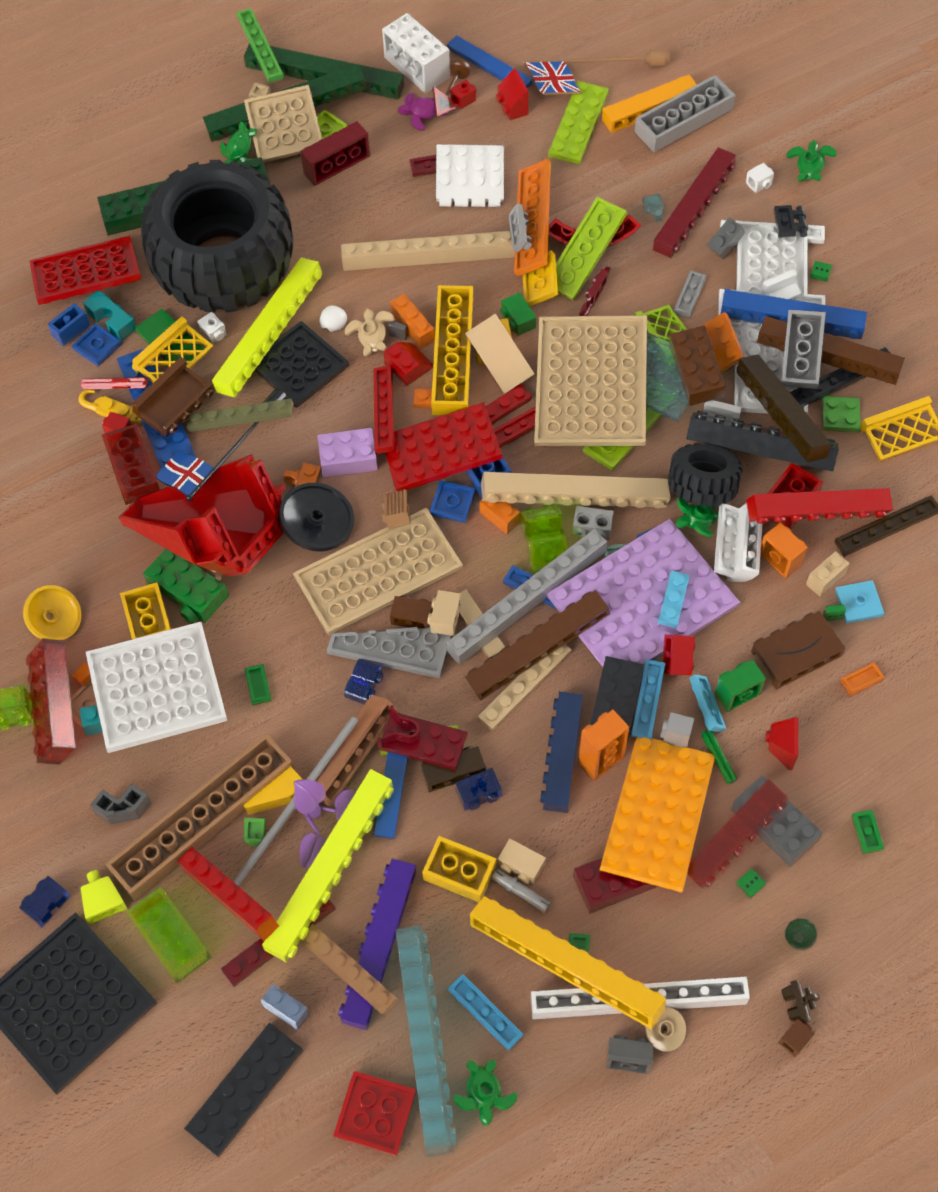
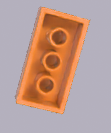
M611 710L608 714L607 712L603 713L595 724L587 725L581 732L578 765L593 782L624 759L629 726L614 710Z

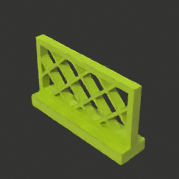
M670 305L646 313H642V311L635 312L634 316H647V318L656 319L655 324L647 320V347L667 375L674 373L677 367L671 349L665 345V342L669 343L670 339L667 337V333L672 334L687 330ZM667 311L670 318L660 316V314ZM658 320L668 323V326L658 325ZM670 324L678 326L680 330L670 329ZM655 330L666 332L665 336L658 335Z

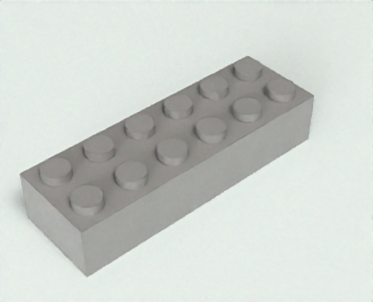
M714 75L636 117L634 132L655 153L733 110L736 95Z

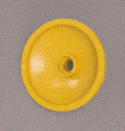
M56 585L42 586L34 590L26 599L23 608V617L28 629L36 637L48 642H59L71 637L77 631L82 618L81 607L76 597L67 589ZM46 614L51 615L52 619H47Z

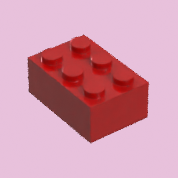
M791 463L767 494L821 491L823 481ZM791 520L782 522L784 526L791 530L797 523L791 522Z

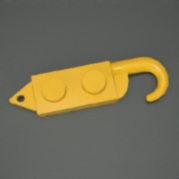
M86 389L79 395L80 404L99 415L107 417L111 411L130 418L132 424L142 423L141 418L132 412V407L106 396L99 397L93 403L85 400L87 394L95 393L93 389Z

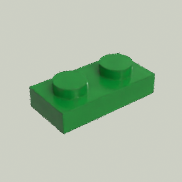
M873 810L853 813L851 817L862 854L883 851L884 845Z

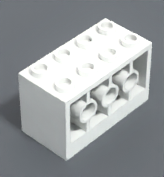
M408 13L382 29L384 58L425 94L431 91L433 87H437L450 78L449 49Z

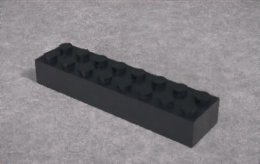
M697 410V413L693 412L686 437L687 440L708 443L714 446L717 445L723 448L832 472L834 471L839 451L838 443H835L833 439L827 438L831 442L828 457L807 462L785 433L780 431L778 427L770 426L769 428H764L760 423L751 422V424H746L744 420L733 418L732 421L726 419V416L715 414V417L709 416L708 412Z

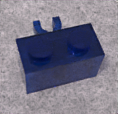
M493 768L455 782L456 792L465 811L468 809L475 810L486 802L493 803L502 796V788Z

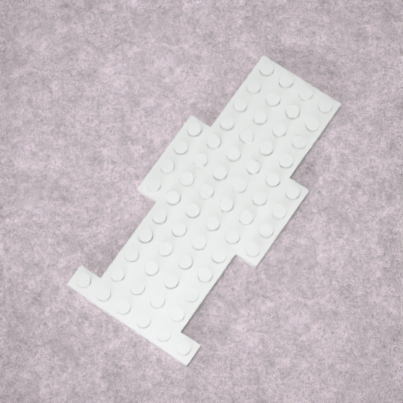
M721 220L720 228L726 220ZM735 221L743 227L746 233L737 243L736 290L734 291L762 295L761 289L764 281L794 269L797 273L795 283L802 294L792 300L825 305V295L807 294V243L824 244L825 226L808 225L806 237H801L800 232L796 231L795 237L778 238L776 223ZM719 289L718 315L721 313L725 289ZM730 319L744 356L748 357L759 354L778 379L782 381L784 351L757 343L762 324ZM736 364L734 372V406L742 407L741 412L769 414L737 375L736 368L738 364ZM786 387L789 392L797 389V387ZM808 405L802 407L808 413Z

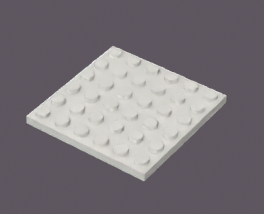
M201 622L86 652L108 753L227 721Z

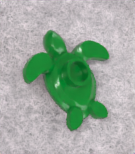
M240 122L239 130L230 137L227 145L225 142L220 144L222 155L228 157L224 163L229 164L231 161L243 162L252 160L245 156L251 147V137L257 134V129L250 128L248 130L245 123Z
M815 140L809 143L807 151L800 146H796L787 152V159L800 157L797 162L800 171L798 175L799 182L806 179L820 181V172L825 165L824 156H837L836 150L828 145L818 150V143Z
M677 497V505L684 515L677 519L676 526L679 528L688 526L706 537H712L714 533L708 528L715 523L716 519L718 520L719 512L713 510L715 505H711V507H705V505L698 506L695 503L689 505L688 502H685V499Z
M468 1060L466 1067L471 1072L466 1084L468 1098L456 1094L453 1097V1101L464 1111L478 1110L482 1125L487 1127L493 1118L491 1109L494 1107L499 1110H507L516 1103L518 1096L514 1092L500 1097L501 1085L497 1077L492 1073L496 1067L495 1060L488 1061L485 1067L478 1066L476 1062Z

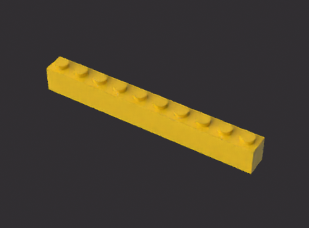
M484 896L470 913V926L646 1027L652 1029L664 1013L666 998L661 993L648 989L640 981L632 980L622 971L609 967L604 961L593 958L586 951L577 949L567 940L560 939L549 930L536 926L531 920L520 917L515 911L504 908L497 901L490 900Z

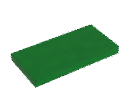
M160 309L136 326L135 331L150 345L176 321L167 312ZM187 332L182 335V339H193ZM180 344L170 345V350H181ZM183 344V350H193V344ZM195 344L196 350H204L200 344ZM160 354L165 361H168V354ZM170 354L171 361H177L181 355ZM183 355V359L192 361L194 355Z

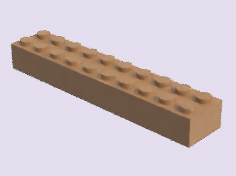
M266 733L105 864L132 899L134 901L138 900L178 867L179 863L177 860L191 847L196 850L201 848L245 811L244 804L290 766L294 769L292 760Z

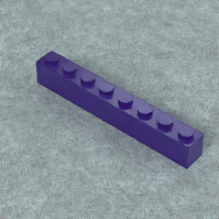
M392 859L390 865L387 864L385 867L384 876L386 878L384 884H380L377 896L380 897L378 903H374L371 911L373 919L371 923L367 924L365 929L367 938L365 943H361L358 955H361L358 964L381 984L417 872L416 865ZM347 985L345 995L348 997L346 1003H342L339 1010L342 1024L367 1031L374 1007L350 985Z

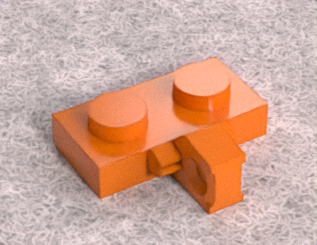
M303 463L301 471L285 470L283 475L284 481L291 483L294 487L305 483H317L322 469L321 466Z

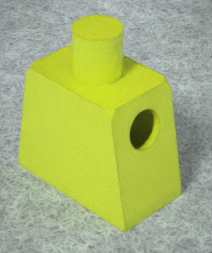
M98 870L91 871L86 875L89 883L81 887L85 918L90 925L128 909L109 876L101 878Z

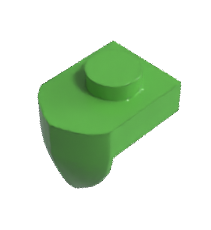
M244 818L243 841L249 846L258 847L266 836V818Z

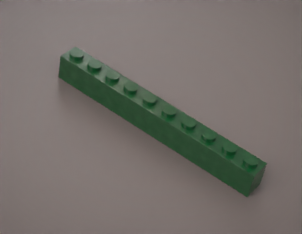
M249 43L244 54L246 68L263 71ZM270 46L283 75L309 81L356 65L345 61ZM359 65L367 88L362 92L399 100L404 88V74Z
M356 64L280 91L309 85L315 108L316 106L345 98L348 95L360 93L367 88L360 66ZM245 103L203 116L211 142L233 135L239 130L240 122H244L246 128L250 129Z

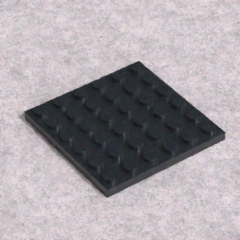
M76 912L0 978V1030L56 1095L157 1004V1001Z

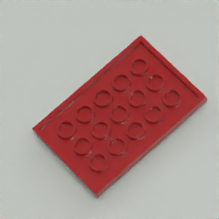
M130 236L29 260L38 305L49 304L53 301L65 300L69 297L84 295L85 293L100 291L105 288L116 287L142 279Z
M484 402L394 431V451L385 452L396 491L409 490L503 459Z

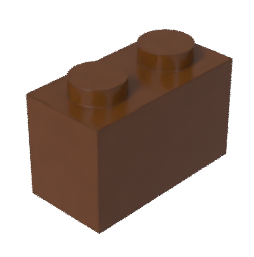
M395 596L390 613L391 625L408 628L417 627L418 629L429 628L430 625L427 621L429 613L433 612L432 602L426 599H411L408 596Z

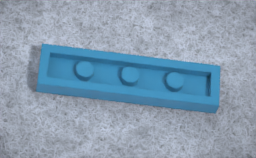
M646 659L631 737H646L651 740L665 663Z
M464 974L448 988V991L508 1052L524 1037V1034Z

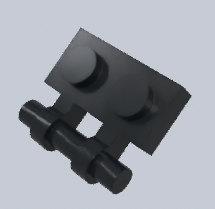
M792 205L774 206L773 211L778 238L795 237L796 231L800 232L801 237L807 236L808 224L805 223L806 213L802 206H797L796 210H792Z

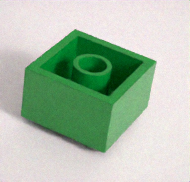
M753 660L749 662L744 661L738 664L736 669L732 671L727 670L720 674L715 695L725 710L729 712L761 695L766 678Z

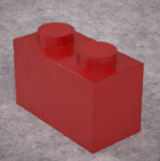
M665 634L662 661L665 663V674L692 676V670L694 669L693 653L696 648L695 636Z

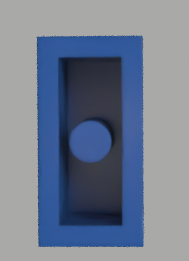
M74 303L47 325L52 337L65 346L88 328L90 323L86 312Z

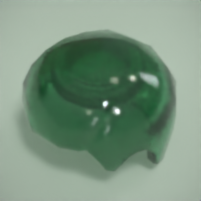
M797 918L789 922L785 929V938L787 943L794 949L805 951L816 943L817 930L815 925L809 920Z

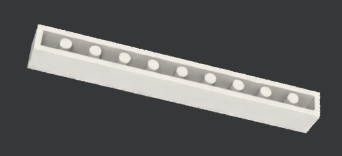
M747 977L643 984L648 989L661 993L666 998L665 1007L674 1009L746 1005L750 999ZM580 988L531 992L532 1019L622 1013Z

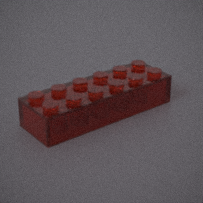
M42 638L26 658V665L29 667V700L32 701L31 719H33L34 724L32 729V735L35 737L34 755H36L37 763L61 764L76 748L66 646L64 640Z

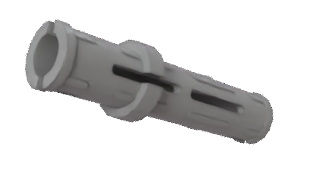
M499 868L492 876L491 880L506 888L508 893H514L543 914L551 904L550 901L518 882L519 879L516 877L512 878Z

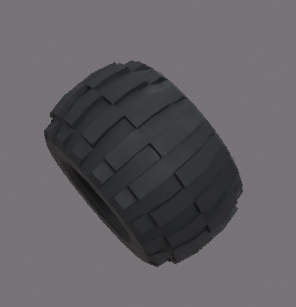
M209 160V163L199 165V162L189 164L188 168L183 171L176 170L169 175L166 183L161 182L150 195L149 203L145 205L142 214L141 240L150 271L161 288L169 296L172 294L179 303L191 308L198 306L204 312L215 313L216 309H224L227 313L237 311V307L242 305L250 307L256 304L257 301H260L261 295H269L278 286L282 276L285 277L293 252V232L285 201L274 184L270 185L266 176L253 168L248 169L247 166H243L241 163L231 161L229 164L221 162V160ZM230 235L239 237V239L222 246L199 247L204 241L216 236Z

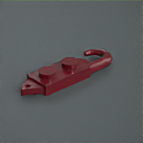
M610 267L601 269L600 273L594 276L592 287H589L586 291L585 297H587V302L583 304L579 316H588L590 310L594 307L607 283Z

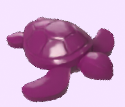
M410 93L405 98V105L399 107L398 113L402 115L412 114V126L419 131H423L425 126L421 120L429 119L436 115L434 98L419 97L414 99L415 94Z

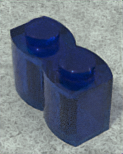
M358 659L345 687V698L365 705L371 695L375 696L376 690L374 688L382 681L383 673L381 666Z

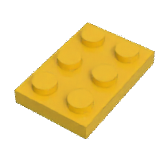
M552 250L548 252L546 266L523 274L524 299L529 307L558 295L556 256Z

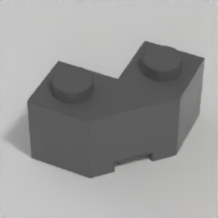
M131 784L119 800L105 790H102L90 804V807L97 816L109 824L140 819L152 802L148 794Z

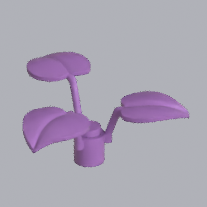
M308 779L294 781L295 807L301 814L307 816L306 821L310 823L315 831V834H306L301 841L299 855L302 867L308 868L312 865L327 840L325 836H319L320 832L312 819L318 818L321 810L333 813L337 812L336 819L339 821L357 791L353 789L341 791L335 799L336 808H329L319 805L325 798V789L322 784Z

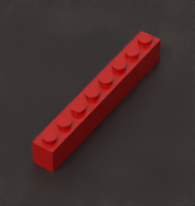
M890 488L754 494L746 499L749 522L757 521V524H764L773 520L774 523H782L786 520L799 522L803 519L817 521L820 518L834 520L837 517H842L845 520L851 519L853 516L863 519L870 517V515H875V518L887 516L886 513L893 510Z

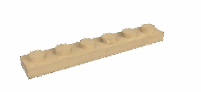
M565 644L520 674L478 716V720L493 732L572 653V649Z

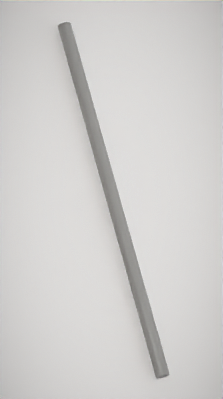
M352 716L308 776V780L316 781L357 724L358 720ZM294 797L234 878L233 882L240 886L295 810Z

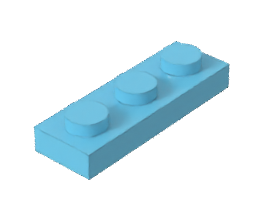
M671 571L658 624L677 628L690 575Z
M693 675L689 678L692 684L691 688L698 700V707L702 711L706 727L709 731L714 732L726 730L707 676Z

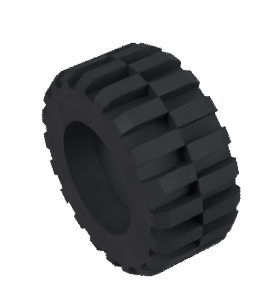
M708 443L688 444L679 448L672 455L668 485L672 492L678 498L685 499V502H692L698 506L705 505V507H711V505H715L716 507L722 503L727 504L736 497L743 467L736 455L730 453L725 448L722 449L720 446H712Z

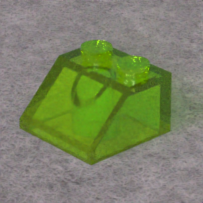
M544 505L541 508L526 509L520 512V525L524 539L529 540L561 533L562 511L557 505Z
M564 529L526 534L532 575H535L568 549L567 536Z

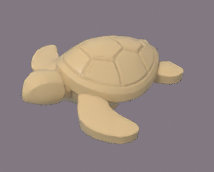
M367 308L364 312V323L353 320L345 328L347 336L355 331H359L358 338L365 347L363 350L365 357L369 356L372 351L386 350V345L383 343L386 335L383 322L394 321V316L389 312L381 311L375 317L373 311Z

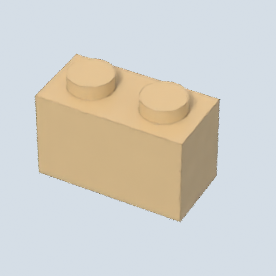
M835 551L809 574L806 585L821 597L846 574L850 563Z
M438 590L437 596L432 599L431 607L433 612L429 613L427 623L431 627V633L454 636L461 608V593Z
M509 838L497 862L499 869L504 873H512L518 876L517 878L521 882L534 885L546 864V857Z

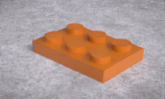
M723 312L702 325L706 327L721 373L738 364L739 358L745 357L727 313Z

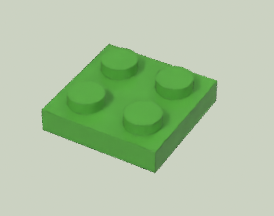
M823 397L822 430L859 433L860 398Z

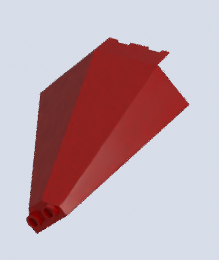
M251 454L220 466L192 497V501H187L183 493L168 486L136 499L118 518L123 526H127L195 565L227 576L248 574L283 535L279 522V509L282 503L281 497L282 491L285 490V484L273 486L262 461H255Z

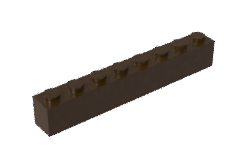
M760 355L739 358L736 368L737 375L770 414L772 419L781 428V431L789 438L800 455L807 462L827 458L831 442Z

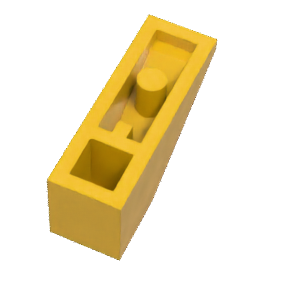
M290 766L244 804L246 813L250 815L289 804L295 795L294 781L303 779Z

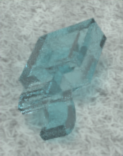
M655 194L643 197L642 202L647 214L652 213L655 222L662 221L661 215L663 214L662 211H664V205L660 195Z

